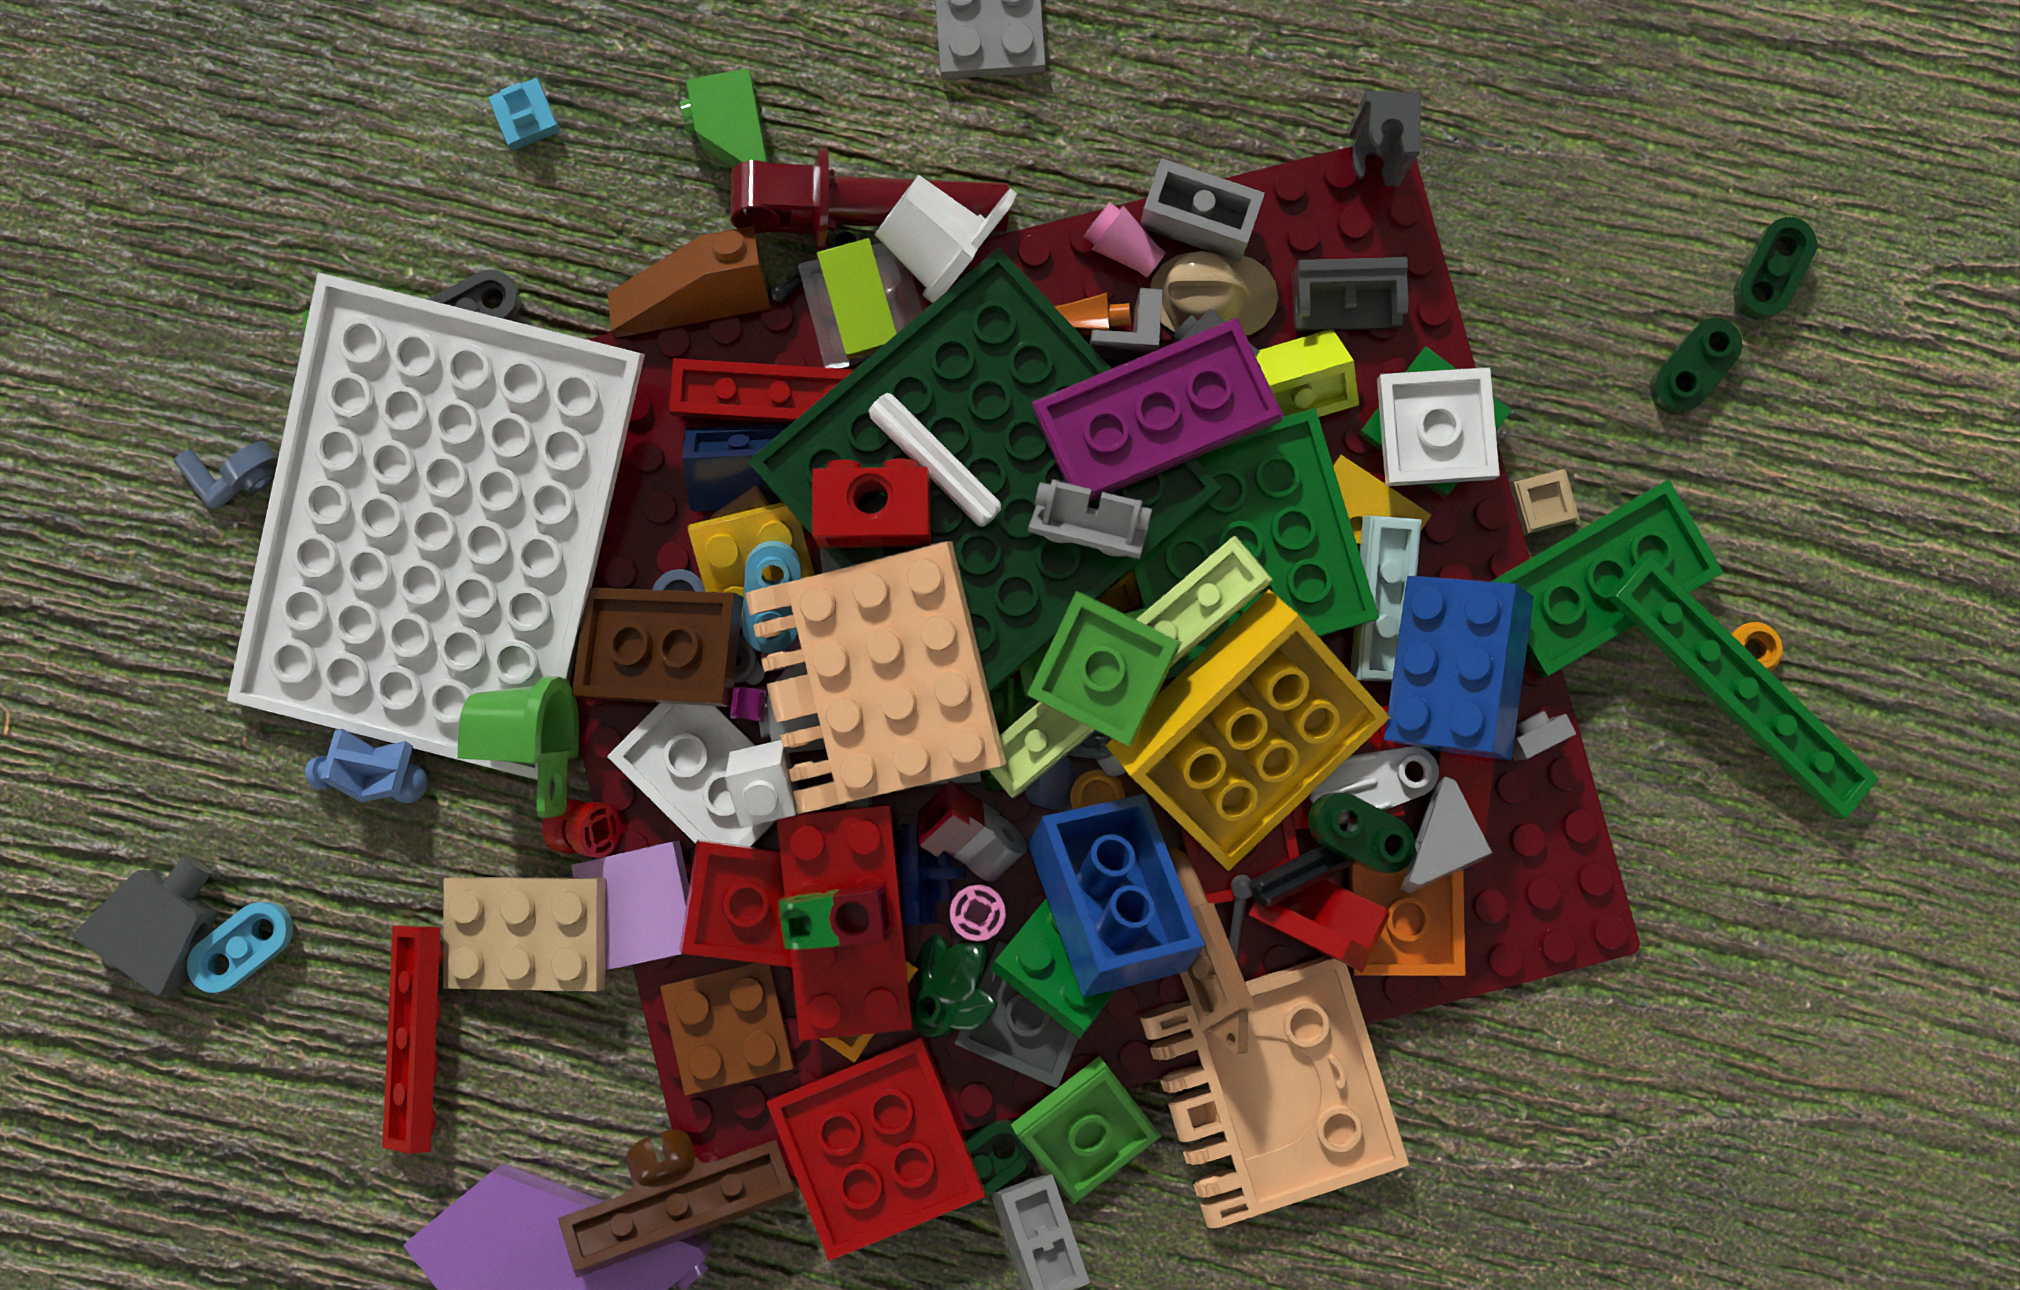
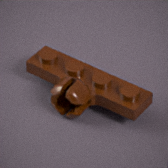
M674 1129L660 1132L664 1144L662 1149L666 1160L659 1163L649 1136L635 1143L629 1149L626 1156L627 1166L633 1181L632 1189L618 1197L558 1218L575 1277L584 1276L795 1198L794 1188L777 1141H770L712 1163H702L697 1159L689 1135L682 1130Z

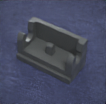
M1365 91L1348 127V138H1353L1352 168L1358 179L1361 180L1365 175L1367 168L1365 158L1369 155H1377L1384 162L1382 170L1384 185L1400 186L1420 153L1421 93Z
M1407 257L1298 260L1291 274L1294 332L1325 331L1329 329L1334 331L1400 329L1403 326V314L1408 313Z

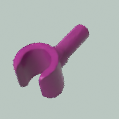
M734 687L730 718L747 719L750 723L763 722L767 691Z

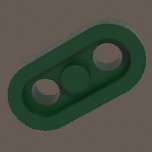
M1784 217L1773 222L1761 233L1733 290L1735 304L1745 316L1754 320L1770 319L1790 304L1817 249V238L1809 224L1799 218ZM1777 242H1783L1788 246L1789 256H1783L1777 251ZM1753 287H1759L1765 291L1766 302L1758 301L1754 297Z
M1721 318L1706 319L1692 328L1651 379L1650 393L1655 404L1661 410L1675 415L1687 413L1699 406L1741 355L1742 338L1737 328L1729 321ZM1710 336H1715L1722 341V352L1714 351L1710 347ZM1677 376H1683L1689 381V392H1683L1676 386Z
M1327 793L1319 797L1310 809L1308 824L1314 839L1322 846L1368 870L1380 873H1396L1403 870L1413 858L1415 839L1409 826L1402 820L1349 793ZM1343 811L1347 813L1349 818V824L1344 831L1338 824V818ZM1389 836L1395 842V848L1390 855L1385 850V841Z
M1009 1119L993 1121L966 1140L987 1194L984 1198L953 1211L961 1212L975 1207L1027 1167L1032 1153L1013 1130L1011 1124L1015 1121ZM1002 1137L1011 1139L1015 1145L1013 1153L1006 1157L997 1155L993 1148L995 1141Z

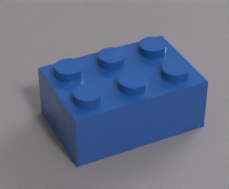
M1407 576L1388 707V715L1391 718L1386 721L1384 740L1404 748L1420 747L1429 751L1512 760L1534 596L1517 584Z
M1146 794L1043 816L1028 847L1083 998L1186 972L1205 944Z

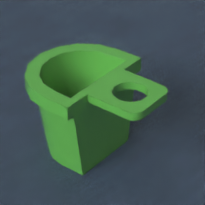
M546 676L538 680L535 686L474 693L465 701L459 719L457 759L538 763L537 814L539 817L544 818L564 814L567 800L568 759L578 758V707L575 696H572L573 689L568 680L558 676ZM553 776L555 781V790L553 799L551 801L550 782Z

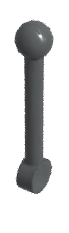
M1238 875L1231 882L1235 904L1229 944L1236 961L1238 960L1246 899L1253 895L1249 889L1251 878L1246 875Z

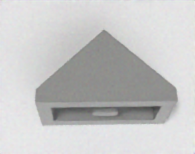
M1444 777L1433 788L1415 842L1413 858L1407 865L1400 886L1402 891L1412 893L1474 865L1492 853L1456 780Z

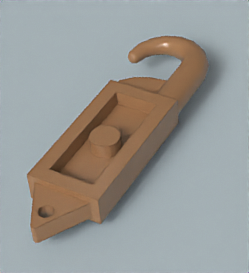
M1166 846L1205 944L1188 970L1180 973L1202 1032L1211 1031L1233 1053H1247L1248 1011L1255 1006L1213 903H1208L1192 862L1177 847Z

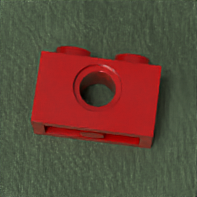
M891 459L884 462V467L861 468V463L853 460H834L827 463V468L813 469L812 536L818 548L931 546V479L928 467H918V462L910 459ZM870 491H879L888 497L887 503L881 511L867 514L857 508L858 502L864 494Z

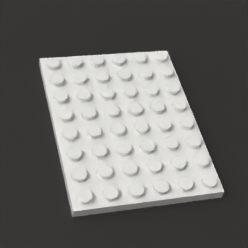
M317 273L227 701L336 729H344L348 732L391 743L406 741L413 745L414 749L457 759L460 714L465 701L470 695L480 692L535 686L538 680L546 676L562 677L568 680L570 684L578 649L581 618L589 589L592 588L645 354ZM458 759L536 780L538 778V763Z

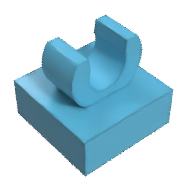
M538 78L522 84L521 82L516 83L488 97L507 145L512 151L561 132Z

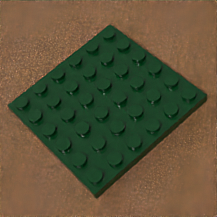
M1000 247L747 461L757 475L812 535L813 469L827 468V463L834 460L858 461L861 463V468L884 467V462L891 459L912 460L870 418L869 409L873 403L886 393L892 394L1001 504L999 514L989 524L980 527L931 479V545L943 542H952L989 695L1054 639L1076 591L1099 600L1219 495L1222 489L1194 458L1110 493L1133 500H1141V507L1152 509L1140 559L1126 555L1120 557L1110 556L1097 548L1072 542L1057 543L1043 535L1028 532L1036 508L1035 500L1040 482L1051 485L1054 479L1065 483L1031 408L1032 402L1112 368ZM879 491L867 492L860 498L857 508L863 513H877L885 507L888 497ZM1101 498L1089 502L1088 508L1098 510ZM927 546L823 549L842 569Z

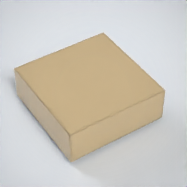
M1565 469L1510 484L1524 536L1573 524L1580 520Z

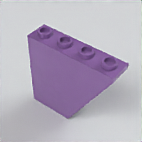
M506 1164L490 1172L403 1245L437 1290H668L675 1283L681 1290H684L708 1269L703 1260L713 1249L712 1244L707 1238L695 1234L576 1278L558 1218L604 1202V1200Z

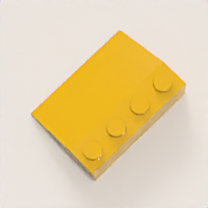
M1268 589L1155 698L1132 746H1127L1115 739L1109 741L1105 746L1128 774L1229 871L1391 717L1303 619Z

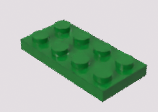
M1669 479L1490 581L1517 584L1534 596L1526 657L1539 679L1553 674L1635 625L1607 596L1640 557L1651 555L1689 593L1724 573Z

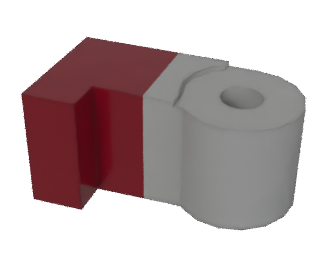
M951 780L918 811L920 847L937 857L943 851L966 864L974 874L986 881H995L1026 853V842L1012 823L1000 816L998 811ZM947 805V813L941 817L940 812Z

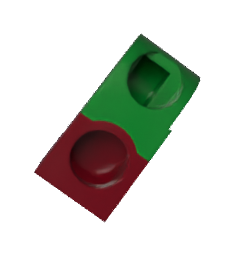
M887 881L868 883L862 887L828 890L827 893L797 895L778 901L783 942L786 949H811L884 943L893 933Z

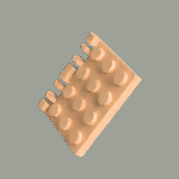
M943 542L745 593L750 616L790 606L793 611V615L754 624L756 638H769L781 635L783 631L797 628L802 648L792 652L781 651L769 654L767 658L762 659L764 672L805 662L808 673L767 684L776 723L814 713L818 714L820 722L819 726L780 735L782 747L795 748L807 745L809 741L823 738L828 755V760L815 763L808 761L794 765L793 768L788 769L790 780L793 782L831 772L834 780L793 791L798 814L996 768L1006 764L952 542Z
M1328 955L1245 982L1255 1006L1248 1011L1247 1053L1235 1054L1211 1031L1202 1032L1190 1000L1182 1003L1167 1004L1147 1011L1140 1016L1146 1038L1149 1040L1166 1037L1187 1029L1191 1030V1033H1181L1153 1043L1150 1050L1153 1059L1159 1061L1172 1059L1197 1050L1201 1065L1188 1066L1169 1072L1163 1076L1160 1082L1163 1091L1168 1093H1176L1207 1083L1209 1089H1197L1181 1094L1168 1101V1107L1179 1141H1194L1222 1131L1224 1137H1212L1186 1147L1183 1154L1187 1164L1200 1165L1228 1155L1231 1156L1234 1169L1220 1170L1197 1179L1195 1184H1193L1197 1196L1208 1197L1200 1203L1208 1228H1219L1409 1166L1347 965Z

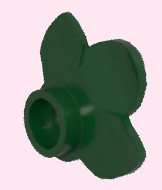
M934 934L922 946L915 963L918 970L914 974L918 992L911 1006L912 1022L920 1034L930 1038H942L956 1029L972 1032L982 1027L992 1016L998 1003L987 992L979 989L986 959L987 947L985 944L966 942L949 948L947 941L942 935ZM935 1004H936V1010H935V1013L933 1014V1009H934V1006H935Z

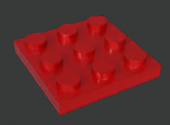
M923 1036L774 1097L766 1102L828 1261L984 1198L987 1194Z

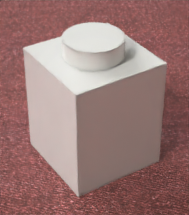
M781 740L730 752L725 779L740 828L796 815L793 791L799 790L797 781L791 782L788 769L793 767L787 747H782Z

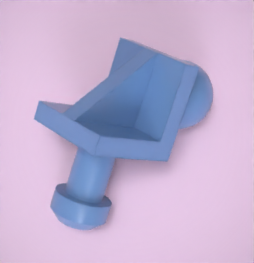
M344 729L335 730L328 755L312 758L305 768L306 779L313 788L321 790L334 787L361 803L392 797L401 803H412L419 800L425 794L428 787V778L425 771L420 766L409 763L413 745L403 741L374 748Z

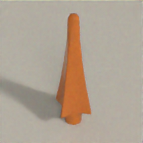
M1107 293L1055 306L1080 335L1091 336L1092 330L1110 331V326L1131 325L1130 303L1109 305Z

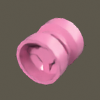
M981 884L968 886L958 892L950 908L951 923L957 933L973 941L987 940L996 935L1003 926L1006 915L1004 901L999 893L991 887Z

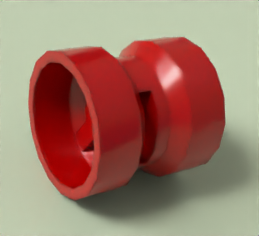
M571 798L566 800V809L563 815L544 818L542 822V835L545 843L551 850L568 854L578 853L592 858L606 857L617 845L621 833L620 818L617 811L611 805L599 802L585 803Z

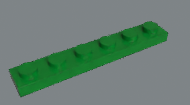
M1651 555L1640 557L1607 596L1629 620L1834 819H1847L1879 780L1848 747Z

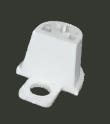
M918 175L883 221L875 236L926 287L922 296L933 303L950 288L971 262L977 249L1007 213L1017 193L1010 188L985 219L980 214L979 216L975 215Z

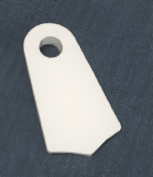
M1406 747L1351 755L1310 794L1309 799L1314 803L1319 797L1327 793H1349L1381 810H1386L1430 792L1438 780V764L1431 753L1420 747ZM1410 761H1416L1423 767L1424 774L1418 782L1408 780L1405 775V767ZM1345 811L1338 818L1339 827L1349 823V818Z

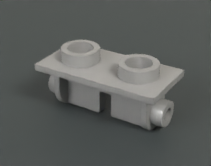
M1054 479L1051 485L1040 482L1035 500L1036 508L1028 532L1043 535L1057 543L1072 542L1097 548L1110 556L1120 557L1126 555L1140 559L1152 509L1141 507V500H1133L1103 492L1099 509L1096 510L1088 508L1091 489L1059 482Z

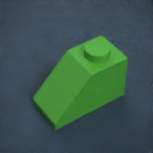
M749 68L687 79L689 99L680 100L683 121L687 132H696L702 148L731 168H734L741 162L750 160L769 163L756 90Z

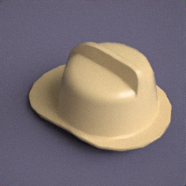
M1206 251L1181 254L1161 265L1154 275L1150 289L1163 290L1160 323L1174 333L1188 317L1192 315L1199 321L1210 308L1225 322L1237 317L1245 335H1252L1266 326L1275 313L1278 301L1275 280L1267 268L1255 259L1243 256L1241 262Z

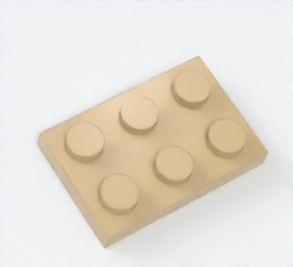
M444 878L443 989L595 992L606 989V878Z

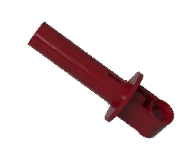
M820 147L818 148L814 165L777 164L758 160L745 161L737 164L731 171V222L737 229L754 226L756 234L766 232L813 234L816 251L820 252L826 249L827 230H831L833 233L836 225L880 227L915 179L835 176V171L832 168L829 171L828 149ZM927 180L975 215L979 216L980 214L985 219L1009 190L1008 183ZM1009 210L992 231L1006 232Z

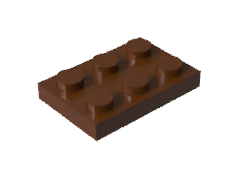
M590 588L581 618L572 696L592 700L731 707L744 597L731 592Z

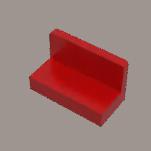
M1322 880L1272 906L1260 907L1255 902L1249 916L1282 934L1363 972L1390 917V912L1383 906L1329 881Z

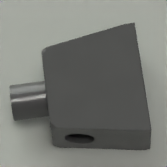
M187 855L182 856L168 877L157 870H138L76 930L72 937L156 996L179 993L188 978L187 959L191 950L197 943L209 935L217 918L216 910L196 897L212 874V871L200 861Z

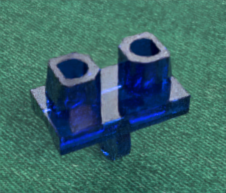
M901 824V830L893 831L896 864L902 863L903 886H899V895L904 926L936 923L935 901H952L951 879L967 878L966 867H950V855L943 851L937 857L920 847L918 824Z

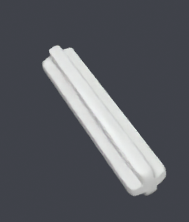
M886 393L873 403L869 409L870 418L912 460L917 461L919 467H928L930 478L978 526H986L999 514L1001 510L1000 501L892 394Z

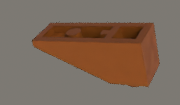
M754 226L701 235L608 292L610 327L613 338L771 309L766 269Z

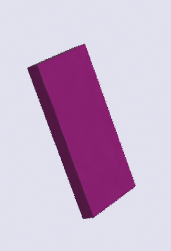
M1237 317L1033 401L1031 407L1065 483L1091 489L1089 502L1101 498L1103 492L1113 493L1282 422L1284 417Z

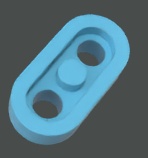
M766 541L754 547L747 557L745 566L742 630L746 641L753 648L764 653H776L786 649L797 635V628L783 631L781 635L769 638H756L754 624L761 623L766 619L793 615L792 607L750 616L745 598V593L801 579V563L797 553L792 547L780 541ZM769 565H776L783 570L784 574L779 580L770 581L763 576V570Z
M272 902L252 903L242 908L193 947L187 959V973L192 983L200 990L209 993L223 992L236 988L288 946L293 936V921L290 914L282 906ZM265 919L269 920L273 925V934L267 940L259 933V926ZM220 954H224L229 960V968L224 974L220 973L215 966V961Z

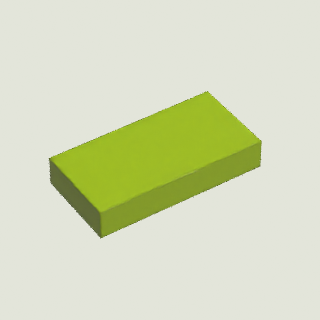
M867 238L817 252L847 360L876 352L897 333L870 239Z

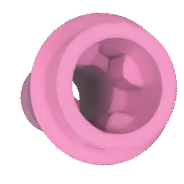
M1110 202L1084 235V238L1094 244L1091 250L1138 271L1146 278L1152 273L1166 253L1153 241L1124 206L1118 209Z

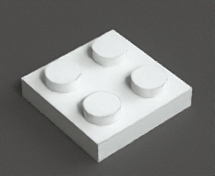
M1490 367L1380 374L1377 378L1385 486L1495 480L1500 476Z

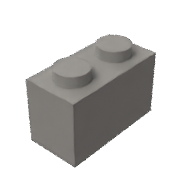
M1161 158L1143 209L1140 225L1144 230L1241 262L1265 193Z

